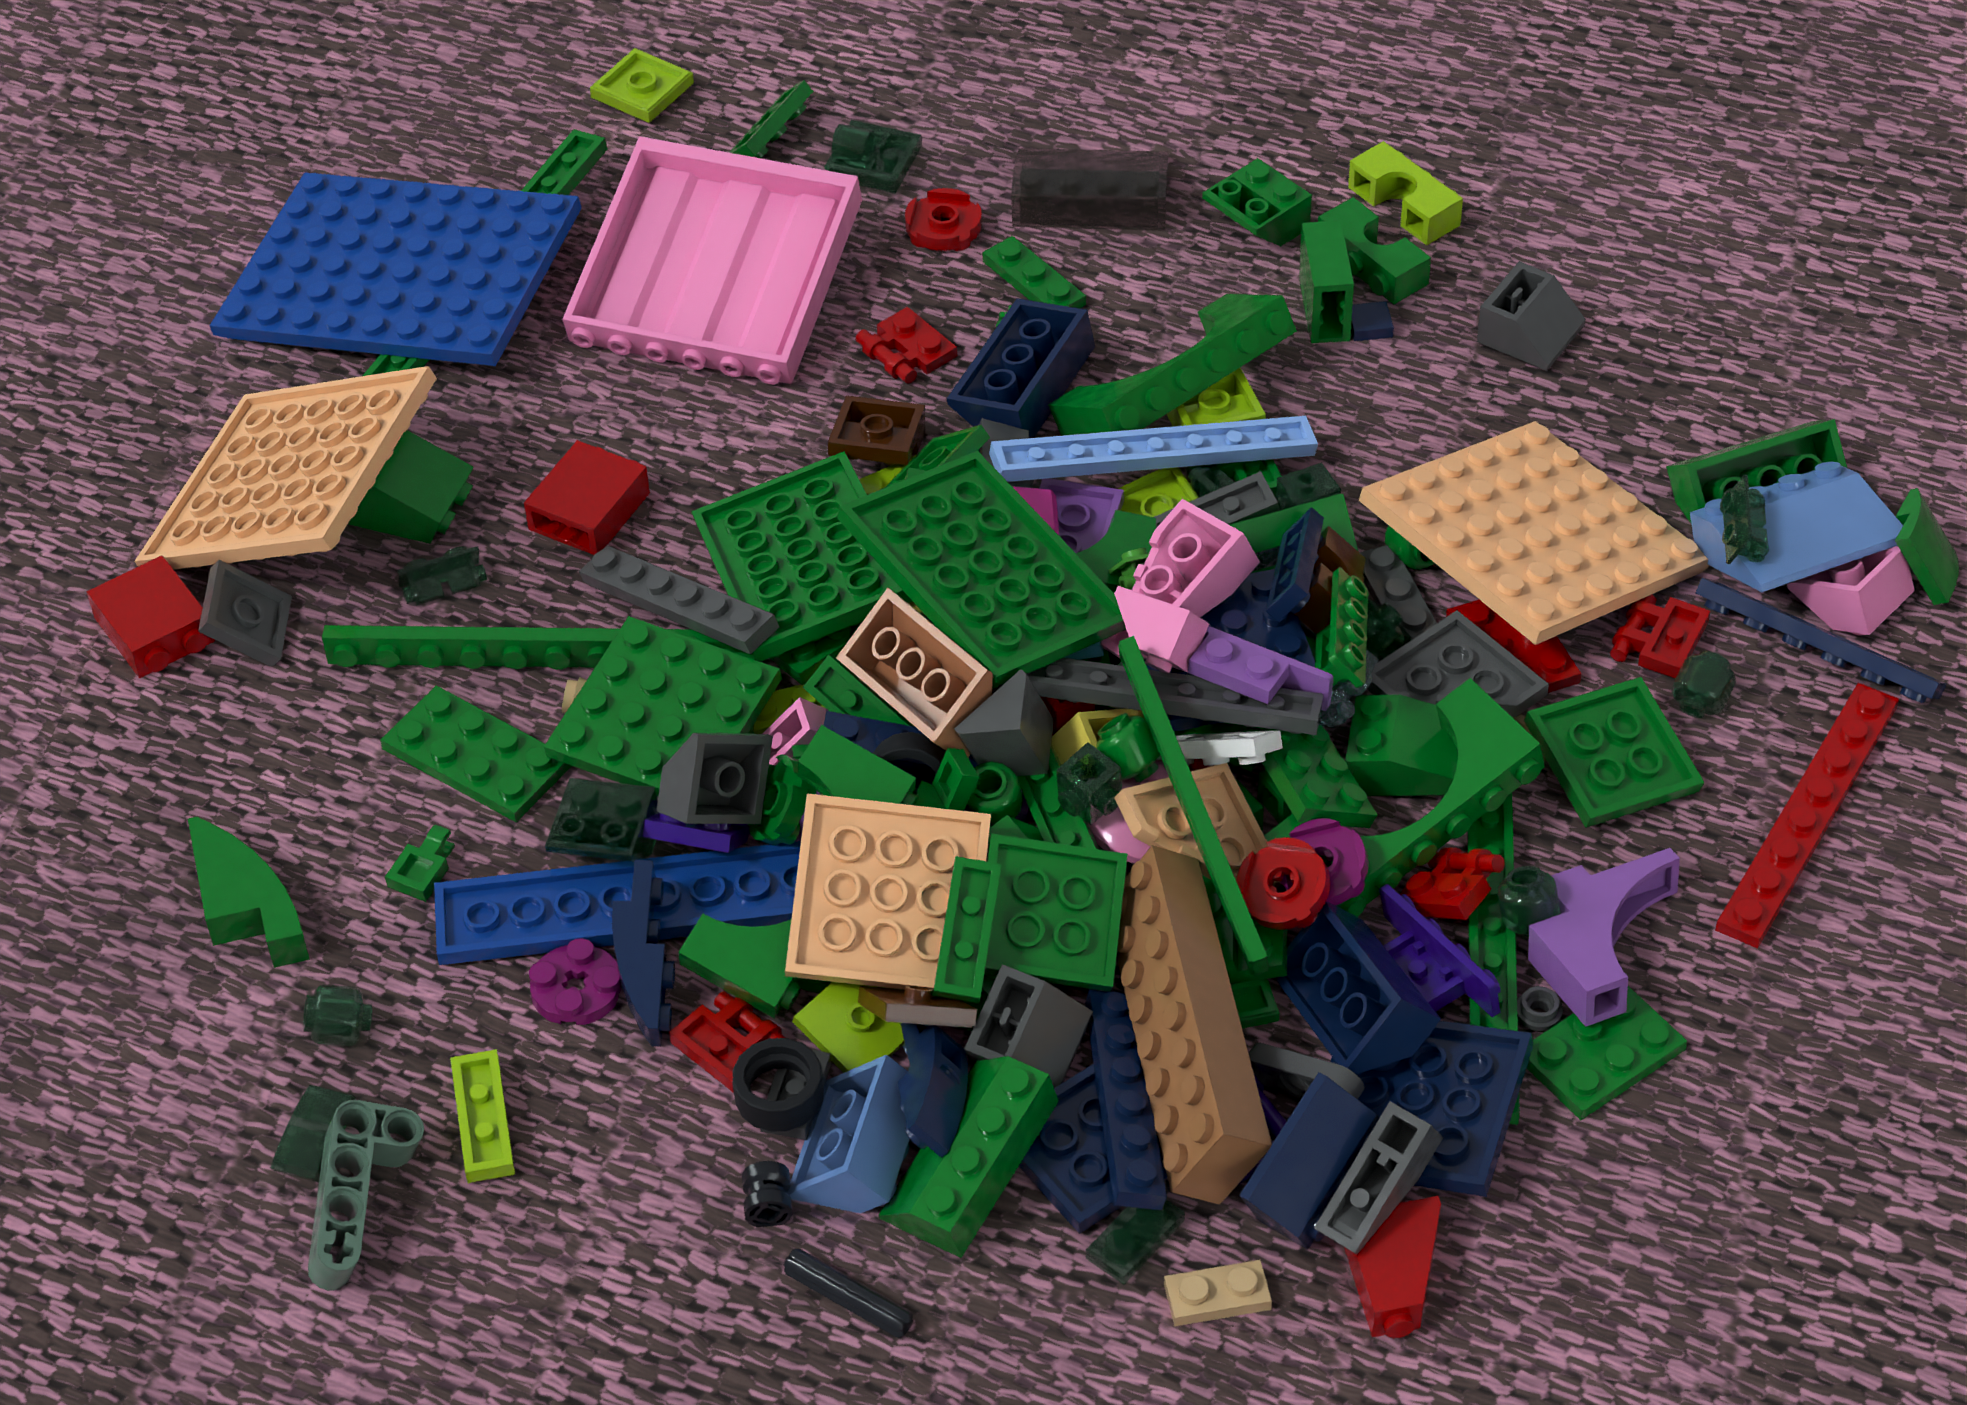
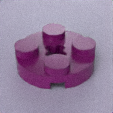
M1322 818L1302 823L1289 833L1290 838H1296L1308 843L1319 856L1325 855L1328 861H1333L1331 866L1328 867L1330 891L1326 901L1336 906L1347 901L1349 898L1359 896L1363 892L1369 860L1363 841L1357 832L1341 826L1339 821ZM1284 875L1283 880L1280 881L1284 891L1290 889L1293 885L1290 875Z
M575 939L568 945L548 952L538 962L534 963L529 970L532 1003L541 1016L554 1023L561 1024V1021L576 1022V1025H585L595 1022L607 1015L616 1006L622 985L616 960L605 950L594 947L592 942L587 939ZM573 978L584 979V988L578 990L576 987L566 989L568 986L567 981Z

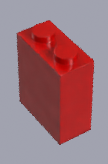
M577 440L525 500L524 508L528 530L595 555L609 544L650 494L647 466Z
M162 555L86 591L95 620L139 679L152 672H159L165 669L168 664L190 653H198L207 645L215 642V639L198 632L203 607Z

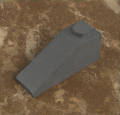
M1389 1102L1314 1229L1353 1253L1358 1254L1419 1180L1444 1137L1429 1123Z

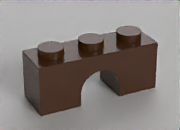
M1330 526L1321 533L1323 538L1317 549L1319 558L1313 568L1315 577L1309 587L1310 599L1299 612L1294 614L1316 634L1330 624L1333 572L1341 567L1349 576L1355 575L1362 582L1365 579L1363 573L1366 558Z

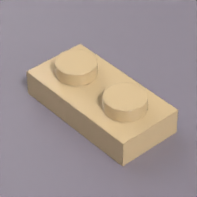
M1261 1260L1164 1276V1287L1174 1326L1271 1310L1272 1300Z

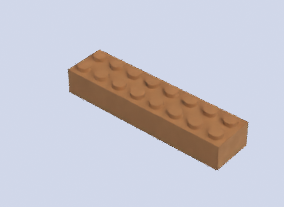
M1152 845L1144 856L1132 866L1130 873L1125 878L1116 957L1171 1193L1220 1205L1263 1158L1271 1147L1272 1142L1199 861L1197 858Z

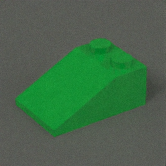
M1400 694L1356 696L1345 761L1366 795H1445L1456 772L1458 751L1450 737L1441 728L1436 705Z

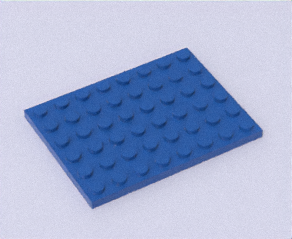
M304 172L211 322V331L214 336L237 340L496 366L582 209L579 197Z

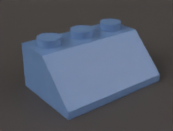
M884 1055L826 1080L824 1100L818 1113L814 1116L807 1140L804 1141L790 1181L791 1187L787 1194L791 1199L856 1213H863L889 1203L897 1188L895 1182L902 1161L909 1152L908 1142L910 1138L905 1131L907 1124L905 1115L900 1108L902 1101L897 1083L909 1071L888 1055Z

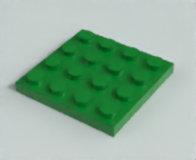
M628 616L544 745L546 755L549 758L658 797L662 767L693 733H749L782 680L780 668Z

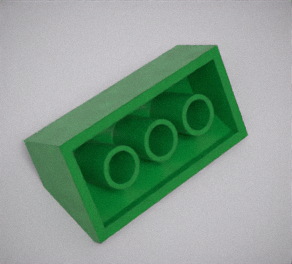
M1835 419L1811 421L1668 465L1666 468L1675 502L1691 523L1690 512L1704 508L1708 501L1730 499L1742 495V491L1754 486L1766 487L1778 483L1779 478L1785 475L1805 474L1815 470V466L1824 462H1838L1846 468L1847 464Z
M1009 1056L976 1061L968 1074L963 1113L949 1152L941 1158L929 1147L920 1149L897 1185L895 1194L878 1215L879 1219L962 1258L1059 1102L1050 1075Z

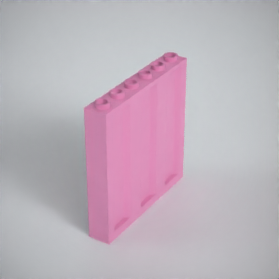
M639 136L562 320L568 340L583 348L598 346L608 348L619 355H628L629 353L643 355L659 363L669 360L683 363L694 370H701L705 367L720 370L730 377L745 375L756 377L762 382L771 385L778 382L792 384L862 202L858 176Z

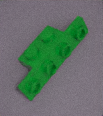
M1341 567L1336 569L1332 576L1330 624L1316 634L1315 667L1332 674L1333 685L1349 680L1356 688H1359L1365 684L1369 594L1366 586L1357 576H1349Z

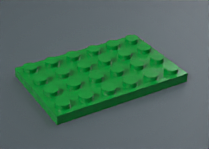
M978 450L839 506L837 519L928 619L993 673L992 689L1005 684L1020 669L1028 674L1127 630L1115 594Z
M845 451L691 511L727 595L774 614L779 624V628L753 652L756 660L759 662L780 656L784 652L808 642L820 640L824 636L838 630L862 623L887 588L893 590L907 603L912 601L837 519L839 506L867 495Z

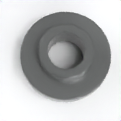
M1543 986L1531 987L1518 998V1021L1526 1028L1534 1031H1547L1561 1021L1563 1006L1557 994L1551 989ZM1538 1008L1544 1010L1545 1012H1535L1533 1011V1009Z

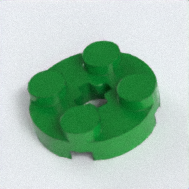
M781 754L776 757L779 760L776 766L769 764L761 824H748L749 832L755 840L771 845H778L780 843L791 845L795 842L800 831V820L805 810L807 793L816 794L817 791L809 783L798 777L799 759Z

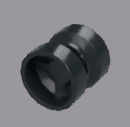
M760 1161L745 1168L742 1173L743 1192L747 1195L744 1201L745 1220L755 1227L784 1225L793 1215L791 1197L787 1194L791 1187L789 1169L784 1164L776 1161Z

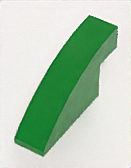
M199 817L188 818L205 920L213 946L265 934L274 968L310 960L297 911L286 888L271 867L253 849L231 833Z

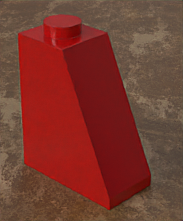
M1439 1196L1399 1203L1358 1254L1344 1247L1372 1338L1383 1335L1389 1338H1401L1421 1327L1441 1210Z

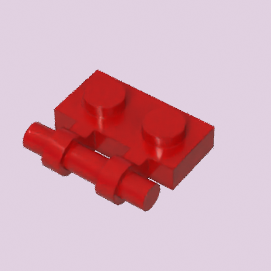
M908 306L877 324V334L872 335L866 329L858 332L855 338L856 342L862 346L864 354L872 360L878 359L885 365L884 369L894 379L899 377L907 384L912 383L917 377V371L913 368L918 367L925 374H929L957 357V347ZM895 348V349L898 350L900 353H898V352L894 353V352H892L891 350Z
M1653 594L1633 602L1626 613V624L1617 629L1612 639L1614 646L1610 656L1615 661L1623 662L1629 653L1640 652L1638 666L1679 680L1709 622L1711 611L1672 597L1669 598L1666 606L1662 608L1655 605L1657 600ZM1649 625L1654 627L1651 634L1641 631L1643 627L1645 628Z
M1444 847L1440 851H1436L1434 857L1427 863L1434 870L1432 872L1418 871L1417 874L1408 879L1406 887L1401 891L1400 895H1407L1414 903L1417 911L1424 917L1467 920L1492 890L1486 879L1492 872L1499 873L1504 869V858L1499 854H1492L1487 849H1472L1469 853H1466L1457 847Z
M722 991L714 1000V1006L720 1011L715 1014L702 1004L669 1031V1037L672 1045L733 1092V1068L739 1056L753 1044L770 1038L786 1037L782 1035L781 1027L772 1020L764 1021L752 1012V1005L739 997L734 998L728 992ZM741 1026V1027L744 1028L746 1031H748L749 1034H747V1035L744 1037L742 1034H740L738 1031H736L733 1027H736V1028H737V1027Z

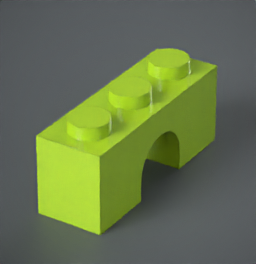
M1383 141L1350 160L1348 188L1374 207L1388 199H1401L1400 226L1425 245H1429L1461 225L1463 198Z

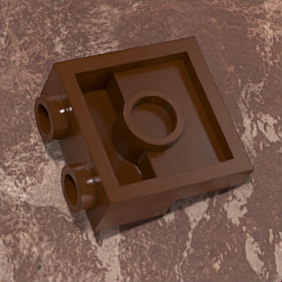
M846 395L828 440V456L845 451L849 460L861 459L884 462L889 465H907L912 454L917 455L925 434V405Z

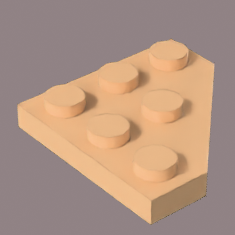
M1227 763L1191 771L1236 879L1238 870L1245 857L1252 851L1256 854L1261 849L1267 847V840ZM1169 777L1124 788L1114 797L1134 838L1150 847L1154 845L1197 858L1202 875L1211 880ZM1274 881L1272 886L1278 888L1281 883L1280 881Z

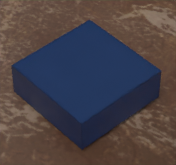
M1386 301L1352 305L1351 332L1354 341L1393 338L1394 327Z

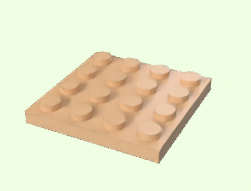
M807 793L785 976L905 990V986L934 989L955 856L986 861L991 814Z

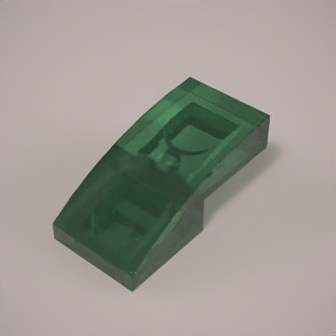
M309 1085L287 1124L270 1168L275 1172L319 1183L325 1136L334 1113L343 1102L355 1100V1097Z

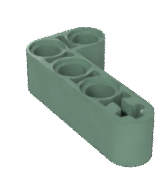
M348 1100L336 1109L324 1141L308 1262V1275L317 1287L327 1291L337 1290L350 1280L361 1254L371 1166L374 1164L386 1167H400L411 1160L424 1133L423 1121L414 1111L361 1100ZM342 1126H352L360 1134L348 1133ZM390 1134H399L403 1136L407 1142L396 1141L390 1136ZM336 1169H347L351 1171L355 1177L342 1176L340 1173H338ZM338 1211L344 1213L349 1221L337 1220L330 1212ZM332 1246H339L336 1263L332 1262L333 1257L329 1254Z

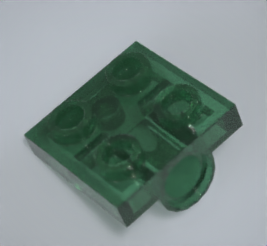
M851 120L849 125L841 123L834 132L832 154L824 169L858 176L859 186L896 193L922 147V136L916 133Z

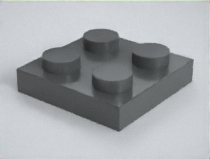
M218 560L210 568L198 632L268 666H274L281 660L292 596Z

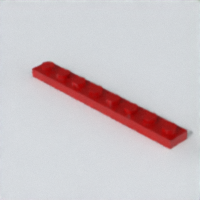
M1859 682L1857 683L1717 920L1715 931L1758 949L1896 711L1899 698Z

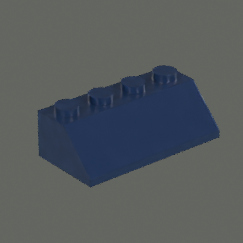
M1017 298L947 397L948 406L973 427L979 425L983 418L1028 430L1029 438H1034L1051 414L1048 404L1063 396L1095 348L1088 310Z
M1328 901L1325 902L1322 909L1317 913L1315 921L1310 926L1302 928L1287 947V976L1275 978L1336 1063L1348 1068L1355 1074L1413 1056L1441 1020L1367 924L1357 916Z

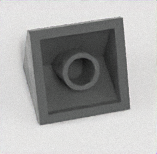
M1020 669L955 727L954 730L977 765L990 761L1003 763L1011 768L1016 776L1048 774L1054 718L1027 674Z

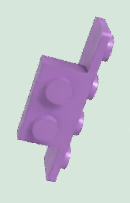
M1208 626L1201 645L1189 659L1188 673L1265 704L1270 703L1280 688L1323 694L1322 711H1326L1331 704L1332 674Z

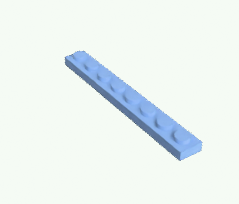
M1294 416L991 441L989 455L994 468L1007 482L1315 456L1318 442L1307 417Z

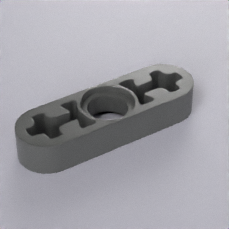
M1255 1043L1248 1053L1254 1075L1257 1076L1263 1086L1271 1090L1302 1098L1318 1072L1329 1077L1357 1100L1365 1089L1363 1082L1354 1072L1336 1063L1264 1043Z

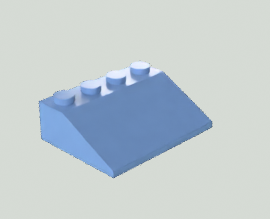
M1838 462L1818 464L1815 466V470L1802 475L1789 474L1779 478L1778 483L1766 487H1750L1743 490L1742 495L1730 499H1714L1708 501L1704 508L1690 512L1694 542L1708 558L1707 564L1760 592H1765L1898 546L1895 539L1903 527L1901 522L1859 473L1841 466Z

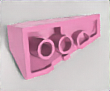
M1182 499L1154 530L1149 541L1152 547L1144 565L1138 564L1133 577L1136 581L1132 591L1190 610L1201 618L1231 596L1260 561L1243 532ZM1127 630L1102 640V647L1120 658L1118 644L1119 641L1129 638Z

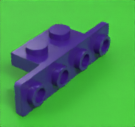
M1389 884L1379 888L1384 917L1402 934L1383 946L1436 1012L1466 993L1492 1018L1501 1013L1498 998L1501 989L1493 973L1488 969L1482 970L1477 966L1461 944L1457 943L1454 945L1443 934L1442 929L1435 920L1431 918L1427 920L1417 911L1414 903L1407 895L1398 894Z

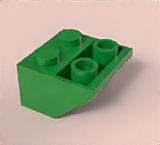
M1259 158L1202 192V199L1255 236L1280 247L1301 234L1302 223L1311 222L1312 194Z

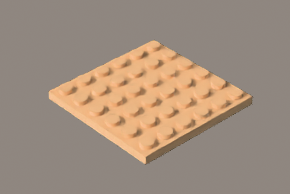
M429 366L245 394L134 562L137 566H140L162 555L173 570L214 565L218 560L231 564L239 561L262 560L265 558L332 550L339 543L340 536L350 519L356 515L358 506L366 493L375 484L376 477L385 462L392 456L393 449L399 439L410 427L411 420L418 408L427 399L428 392L437 377Z
M1536 421L1362 488L1359 498L1363 505L1535 645L1698 575L1709 567L1707 564L1708 558L1693 540L1677 531L1663 517L1655 514L1637 500L1633 494L1627 492L1611 480L1605 472L1594 467L1581 457L1575 449L1567 446L1550 433L1545 426L1540 425Z

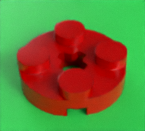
M951 188L933 189L927 191L926 198L917 202V197H915L907 205L905 210L906 232L910 236L911 243L916 247L938 251H962L970 247L971 241L981 231V207L978 202L976 205L971 202L970 195L964 191ZM944 217L949 218L947 221H941Z
M1289 837L1270 840L1266 842L1267 847L1261 849L1256 854L1252 851L1245 857L1237 873L1236 882L1251 918L1264 927L1276 930L1310 926L1315 921L1317 913L1322 909L1329 895L1330 876L1328 868L1317 852L1302 840ZM1284 875H1290L1293 885L1285 892L1279 893L1277 888L1272 886L1274 881H1282Z

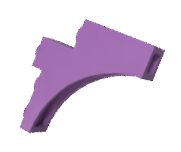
M1671 848L1590 875L1580 865L1541 879L1540 913L1545 920L1529 925L1528 960L1585 1027L1627 1011L1628 976L1623 972L1616 958L1614 946L1625 927L1638 914L1654 903L1678 893L1680 858Z

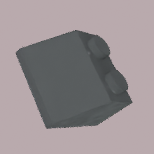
M693 733L662 767L657 812L686 824H761L773 736L768 734Z

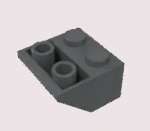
M1519 261L1480 306L1477 342L1548 371L1585 326L1586 319L1554 275Z
M1002 964L964 1050L970 1063L973 1065L976 1061L1005 1056L1012 1057L1048 1073L1055 1088L1065 1080L1092 1019L1093 1011L1046 981Z

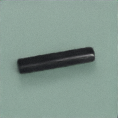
M793 1249L784 1261L783 1265L786 1275L896 1338H902L913 1324V1314L911 1311L802 1249Z

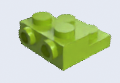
M1238 368L1167 413L1172 426L1266 419V414L1241 368Z

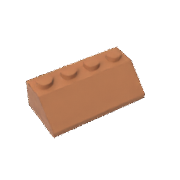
M887 588L837 655L836 659L933 743L945 750L947 748L964 749L967 757H969V751L954 728L992 695L993 673L893 590Z

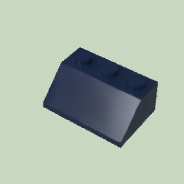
M1318 1072L1239 1196L1260 1222L1308 1250L1314 1240L1318 1242L1325 1236L1315 1230L1314 1227L1378 1122V1115L1329 1077Z

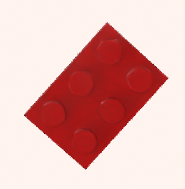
M1480 599L1447 609L1446 617L1458 610L1549 684L1548 693L1580 683L1582 673L1557 636L1535 645Z

